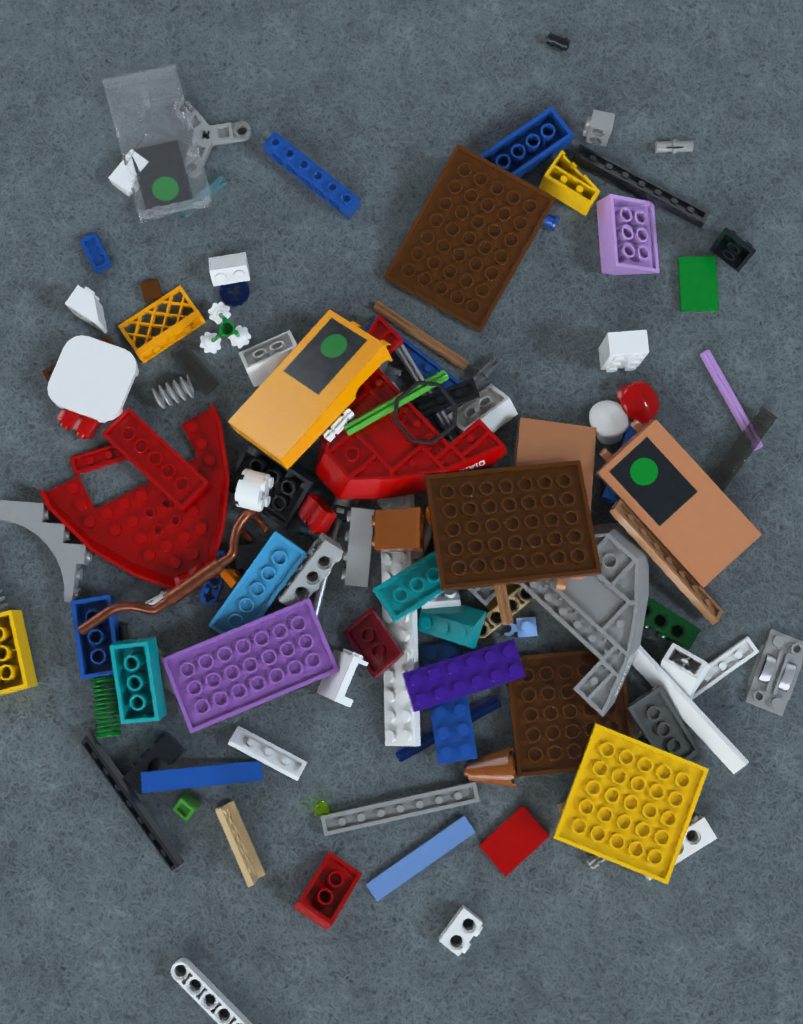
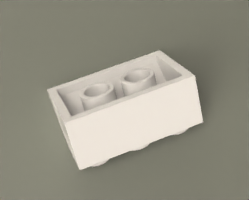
M290 330L238 352L254 387L260 386L297 346Z
M489 384L479 392L480 398L466 402L458 407L456 430L459 434H462L474 422L480 419L493 433L496 432L497 429L518 415L511 399L493 384ZM453 412L447 415L451 423L453 421Z

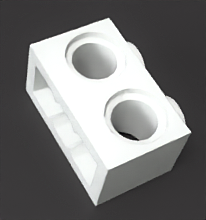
M462 904L438 937L439 942L459 957L461 952L464 954L471 945L469 941L472 937H477L482 931V919ZM467 918L474 921L473 925L469 928L463 926V921ZM459 935L462 938L461 942L453 944L450 941L452 936Z

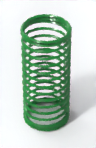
M114 676L91 679V684L96 685L91 688L99 689L92 691V693L97 694L92 697L99 698L93 700V702H102L93 705L94 707H100L94 709V711H103L94 714L95 716H101L96 717L95 720H104L95 722L96 725L107 724L106 722L120 719V717L106 718L119 715L120 713L105 714L119 710V708L105 709L116 707L118 704L104 705L117 702V699L105 702V699L115 698L117 695H111L110 697L102 696L116 693V690L107 693L103 692L104 690L115 689V686L101 687L115 684V682L98 683L114 680ZM115 721L112 724L95 727L96 729H105L96 731V738L121 735V730H115L121 728V726L106 729L109 728L107 726L117 725L121 722Z

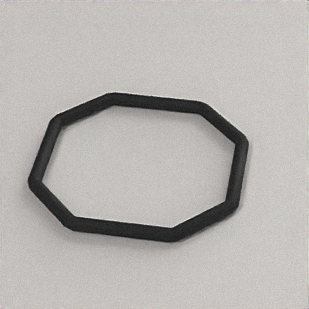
M417 381L396 398L393 420L410 442L432 445L455 428L458 406L440 383ZM418 385L437 386L454 406L452 425L432 441L413 439L397 419L399 400Z

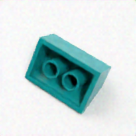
M462 604L461 606L422 609L417 621L418 632L475 649L487 612Z

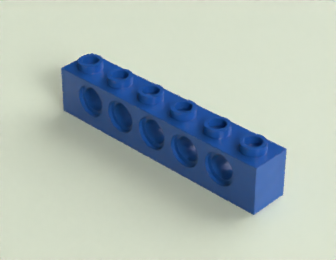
M276 131L264 142L265 154L348 220L361 207L358 196Z

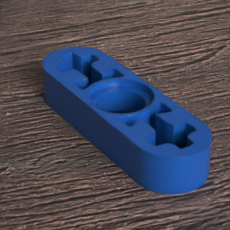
M218 551L217 557H220L221 554L224 556L227 553ZM221 576L218 583L213 584L211 581H208L203 585L200 599L205 605L211 606L218 601L224 581ZM207 584L212 587H218L217 591L213 589L212 595L214 600L210 599L209 602L204 597L205 594L210 592V588H206Z

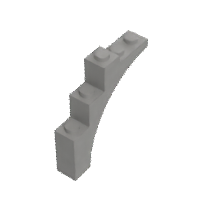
M0 500V521L15 523L29 529L48 545L56 557L64 582V602L71 603V601L80 599L81 588H78L79 580L83 578V569L80 567L81 565L88 566L89 561H92L93 552L84 544L68 543L72 538V532L64 524L47 523V520L51 518V511L45 503Z

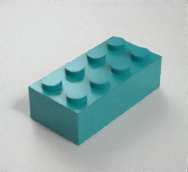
M156 637L119 640L109 645L121 724L161 720L167 715Z

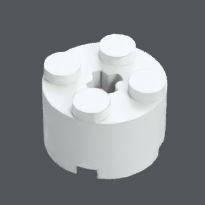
M244 469L242 474L245 476L243 480H238L235 501L239 502L236 506L261 512L264 507H268L271 497L268 495L269 489L273 487L274 478L266 473Z

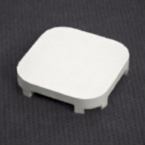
M80 335L73 337L67 341L62 349L48 382V395L55 405L61 409L64 408L95 419L98 422L106 423L123 413L122 408L135 377H138L137 361L131 352L124 348L89 336Z

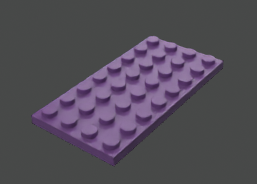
M310 598L162 658L190 733L339 671Z

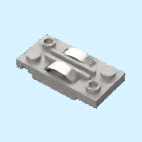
M770 629L765 644L761 645L750 674L748 680L749 689L744 702L778 716H783L803 664V641ZM766 655H767V659H766V663H765L764 669H763V671H762V673H761V676L759 677V674H760V672H761V669H762L764 660H765Z

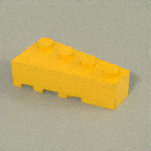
M8 610L0 613V696L38 686L22 610Z

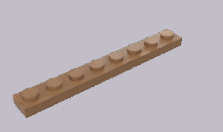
M622 499L617 500L609 511L613 518L625 528L626 532L645 550L652 561L676 584L677 588L696 606L704 618L712 625L719 622L723 610L627 504Z

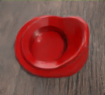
M635 381L623 385L617 391V400L630 420L634 421L637 419L641 424L652 420L658 413L659 400L657 394L648 383Z

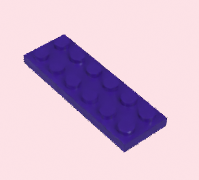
M514 639L402 673L413 712L526 677Z

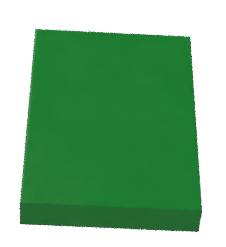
M716 256L678 257L680 312H717L719 306Z

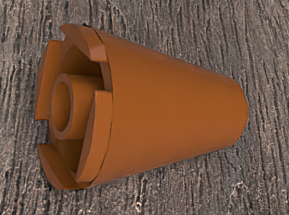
M508 747L480 756L478 759L468 760L467 765H464L465 777H468L469 781L513 788L518 787L519 783H515V778H519L517 777L515 755L512 754L515 748Z

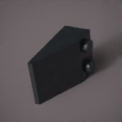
M727 227L709 249L737 272L743 268L757 251L750 242L744 241L737 232Z

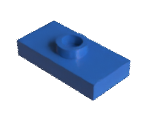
M96 232L79 240L96 274L113 266Z

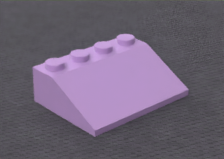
M609 194L597 201L601 272L611 275L660 273L654 203Z

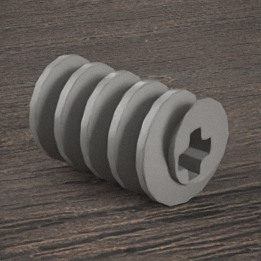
M188 374L186 381L182 377H180V383L173 379V386L166 382L165 389L161 385H158V391L152 387L153 395L162 409L166 408V402L169 406H173V400L179 404L180 397L186 401L187 394L194 398V388Z

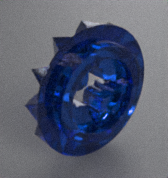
M245 281L221 285L220 297L226 305L232 307L242 306L243 303L248 301L250 290ZM236 285L237 291L241 293L237 294L234 299L233 295L229 292L233 291Z

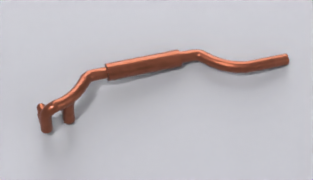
M249 509L245 510L233 525L227 554L218 560H212L163 595L164 598L156 604L149 605L135 601L118 602L104 608L78 626L77 629L84 635L108 617L122 611H137L148 615H155L168 606L173 607L224 571L223 568L231 563L238 554L240 536L247 544L253 543V538L244 526L250 518L263 533H267L269 527L259 512Z

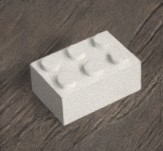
M647 330L607 333L598 348L601 370H606V372H615L619 368H625V371L636 370V367L641 364L649 353Z

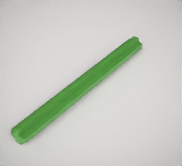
M441 370L423 381L441 384L447 381L449 376L445 370ZM418 385L399 400L398 408L436 386ZM399 395L344 425L347 434L352 435L394 411L395 400Z

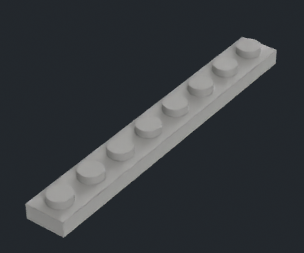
M473 781L329 813L320 817L324 836L476 803L480 802L476 782Z

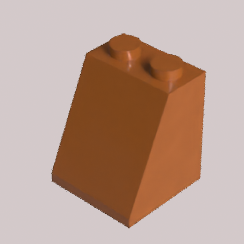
M420 507L375 510V516H372V527H375V535H372L371 544L377 552H424V512Z

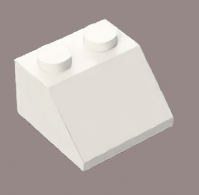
M77 285L65 302V305L74 315L106 334L107 327L103 306L99 302L100 299L94 295L95 292L85 286L83 289Z

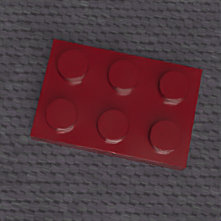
M370 607L343 632L356 653L364 656L363 661L368 662L366 668L375 679L380 677L405 654L374 608Z

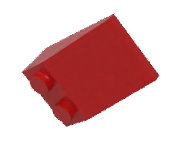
M329 851L303 889L293 908L325 930L334 923L362 873Z

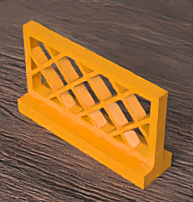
M179 285L118 325V327L144 364L206 322L181 285ZM181 292L183 295L182 301L174 302L173 296ZM160 304H167L166 313L157 312ZM171 305L180 306L178 314L170 313ZM184 307L192 308L194 311L188 316L182 315ZM145 314L152 315L150 323L141 322L142 316ZM156 316L164 317L162 325L154 324ZM168 317L177 318L176 324L168 326ZM130 324L136 325L134 333H127L124 328ZM140 326L149 327L147 335L138 334ZM153 328L161 329L158 336H151ZM137 338L145 339L144 345L137 348L135 345Z

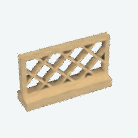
M233 800L216 808L215 811L247 886L250 887L256 883L258 878L265 875V871Z

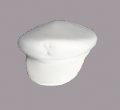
M611 400L600 401L589 412L590 425L596 428V436L601 443L610 445L622 439L623 433L629 426L628 416L624 412L622 405Z

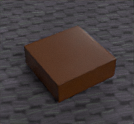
M158 278L140 283L145 302L156 300L163 296Z

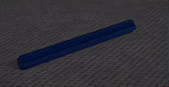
M493 697L470 710L472 723L500 708L501 703L499 699ZM433 731L420 738L421 746H405L396 751L398 760L403 762L435 744Z

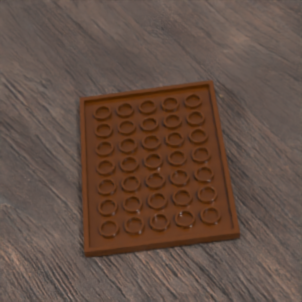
M457 144L384 278L481 333L554 205L556 198Z
M580 460L425 475L424 479L441 591L592 576L602 573Z

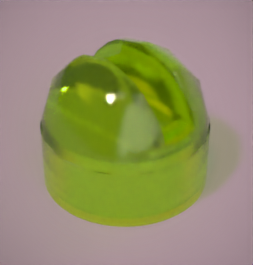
M320 800L314 804V816L330 813L329 805L326 801Z

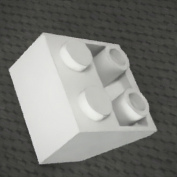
M672 643L660 665L690 699L710 669L708 662L675 643Z

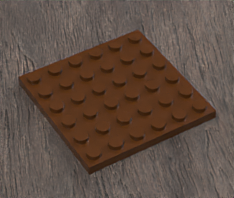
M590 650L520 656L526 677L507 682L517 777L576 772L595 723L633 738L631 716L626 708L629 705L626 678L615 703L603 717L573 690L599 661Z

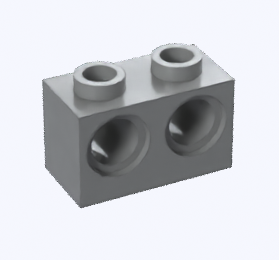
M593 110L591 117L587 116L586 125H584L582 136H585L584 143H595V145L606 147L612 133L615 114Z

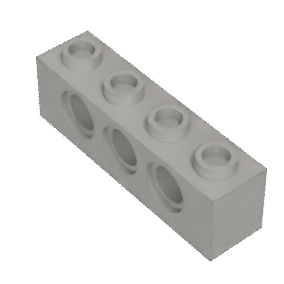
M321 533L277 595L279 602L286 606H291L308 599L312 593H315L319 589L324 577H328L334 564L341 560L344 552L341 544ZM322 556H327V558H326L325 560H323V561H320V560H319L320 557H322ZM315 571L314 575L308 576L309 572ZM298 587H304L300 591L296 590Z

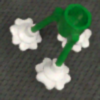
M223 302L213 303L212 308L208 310V313L211 314L209 319L215 321L216 324H220L218 334L205 332L204 336H200V347L204 348L205 353L211 352L215 354L217 350H220V337L222 336L228 337L231 340L232 346L237 345L238 348L249 344L248 339L251 338V335L248 333V328H242L241 325L235 328L232 322L227 321L231 316V313L228 312L230 307L224 305Z

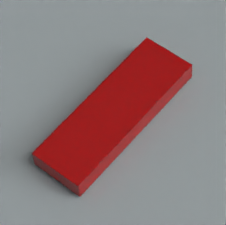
M112 444L70 457L75 476L128 460Z

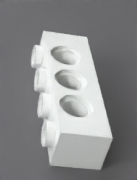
M701 815L692 816L675 864L717 839L705 817ZM693 830L694 838L687 840L686 835L688 831ZM645 876L649 881L653 879L648 876Z

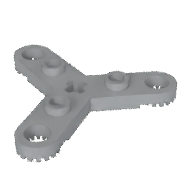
M181 100L174 106L176 116L194 137L184 161L187 177L190 179L197 178L201 174L213 146L247 141L252 135L251 127L245 121L209 125L189 101ZM181 107L189 108V111L183 114L179 112ZM240 128L247 129V133L244 135L238 134L237 131ZM203 134L209 135V139L203 138ZM190 165L197 167L196 171L189 173L187 168Z

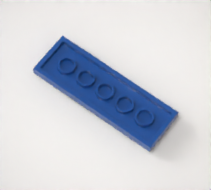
M452 642L420 647L423 667L461 655L459 645ZM463 696L429 707L438 765L478 759L468 697Z

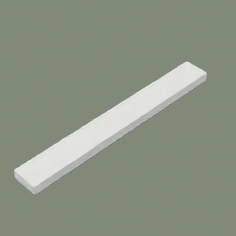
M748 636L708 663L710 669L691 700L759 653V650ZM631 718L633 739L637 740L643 734L634 719Z
M640 645L632 663L639 673L653 688L657 685L661 686L677 714L733 774L746 766L749 761Z

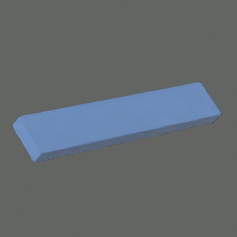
M463 815L366 883V886L376 901H379L476 833L465 815Z

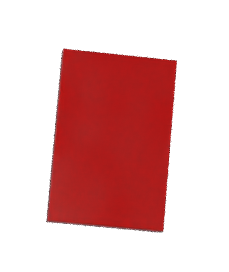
M522 805L480 843L479 847L506 877L539 847L549 835Z

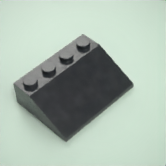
M248 441L229 476V491L235 494L238 480H243L245 476L242 474L244 469L269 474L270 477L274 478L273 487L269 489L268 495L271 497L269 506L264 507L261 512L284 528H287L297 514V510L308 492L311 493L319 477L298 462H295L287 470Z

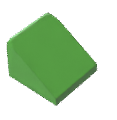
M187 791L172 810L187 822L202 803Z

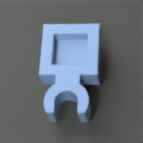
M536 617L516 618V624H507L511 627V631L504 633V636H511L514 632H517L518 638L538 636Z

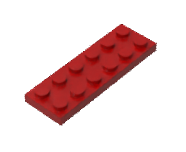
M129 407L102 433L119 452L183 512L210 485L201 474Z

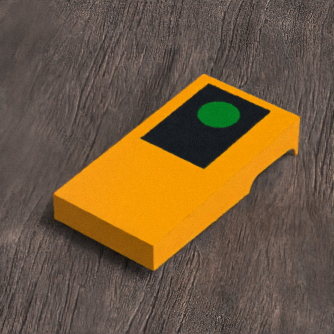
M329 309L229 419L228 423L238 434L288 470L356 399L355 396L358 388L383 362L387 360L393 361L386 348L387 345L391 346V344L385 340L380 341L360 329L361 325L355 321L349 322Z

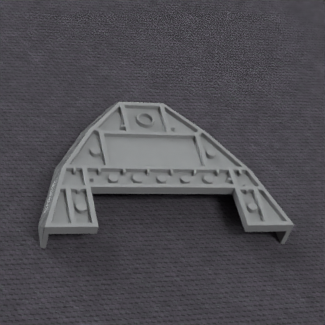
M620 523L593 525L602 571L600 575L584 576L582 580L567 578L565 590L556 589L557 579L519 584L599 659L573 690L593 707L601 717L615 703L640 647L649 597V555L626 532ZM494 586L467 589L485 607L496 596Z

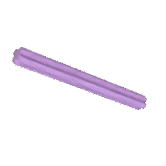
M706 350L700 354L701 359L752 450L756 451L762 448L763 444L711 351Z

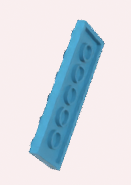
M275 530L208 626L219 634H223L262 618L307 555V551Z

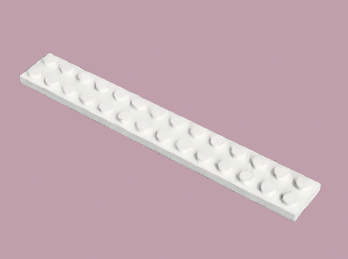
M414 494L380 499V510L414 507ZM381 552L382 583L414 564L415 561L412 558L415 552ZM382 605V621L405 653L384 672L385 746H421L420 711L413 712L402 677V673L419 668L417 610L394 623Z

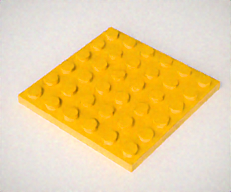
M595 723L553 838L668 884L709 769Z

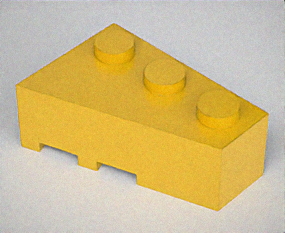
M561 150L544 174L539 188L586 216L595 204L600 190L586 175L580 173L577 165L574 162L571 163L565 156L566 153Z

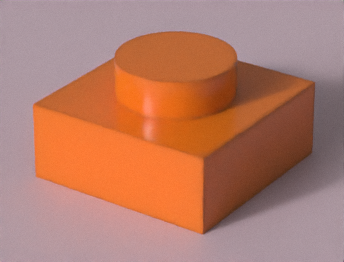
M223 569L224 571L219 575L231 588H235L242 578L241 572L237 569Z

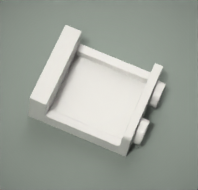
M344 648L342 652L335 649L333 656L339 671L322 678L316 693L351 707L353 700L345 697V693L357 665L368 666V662L363 661L364 656Z

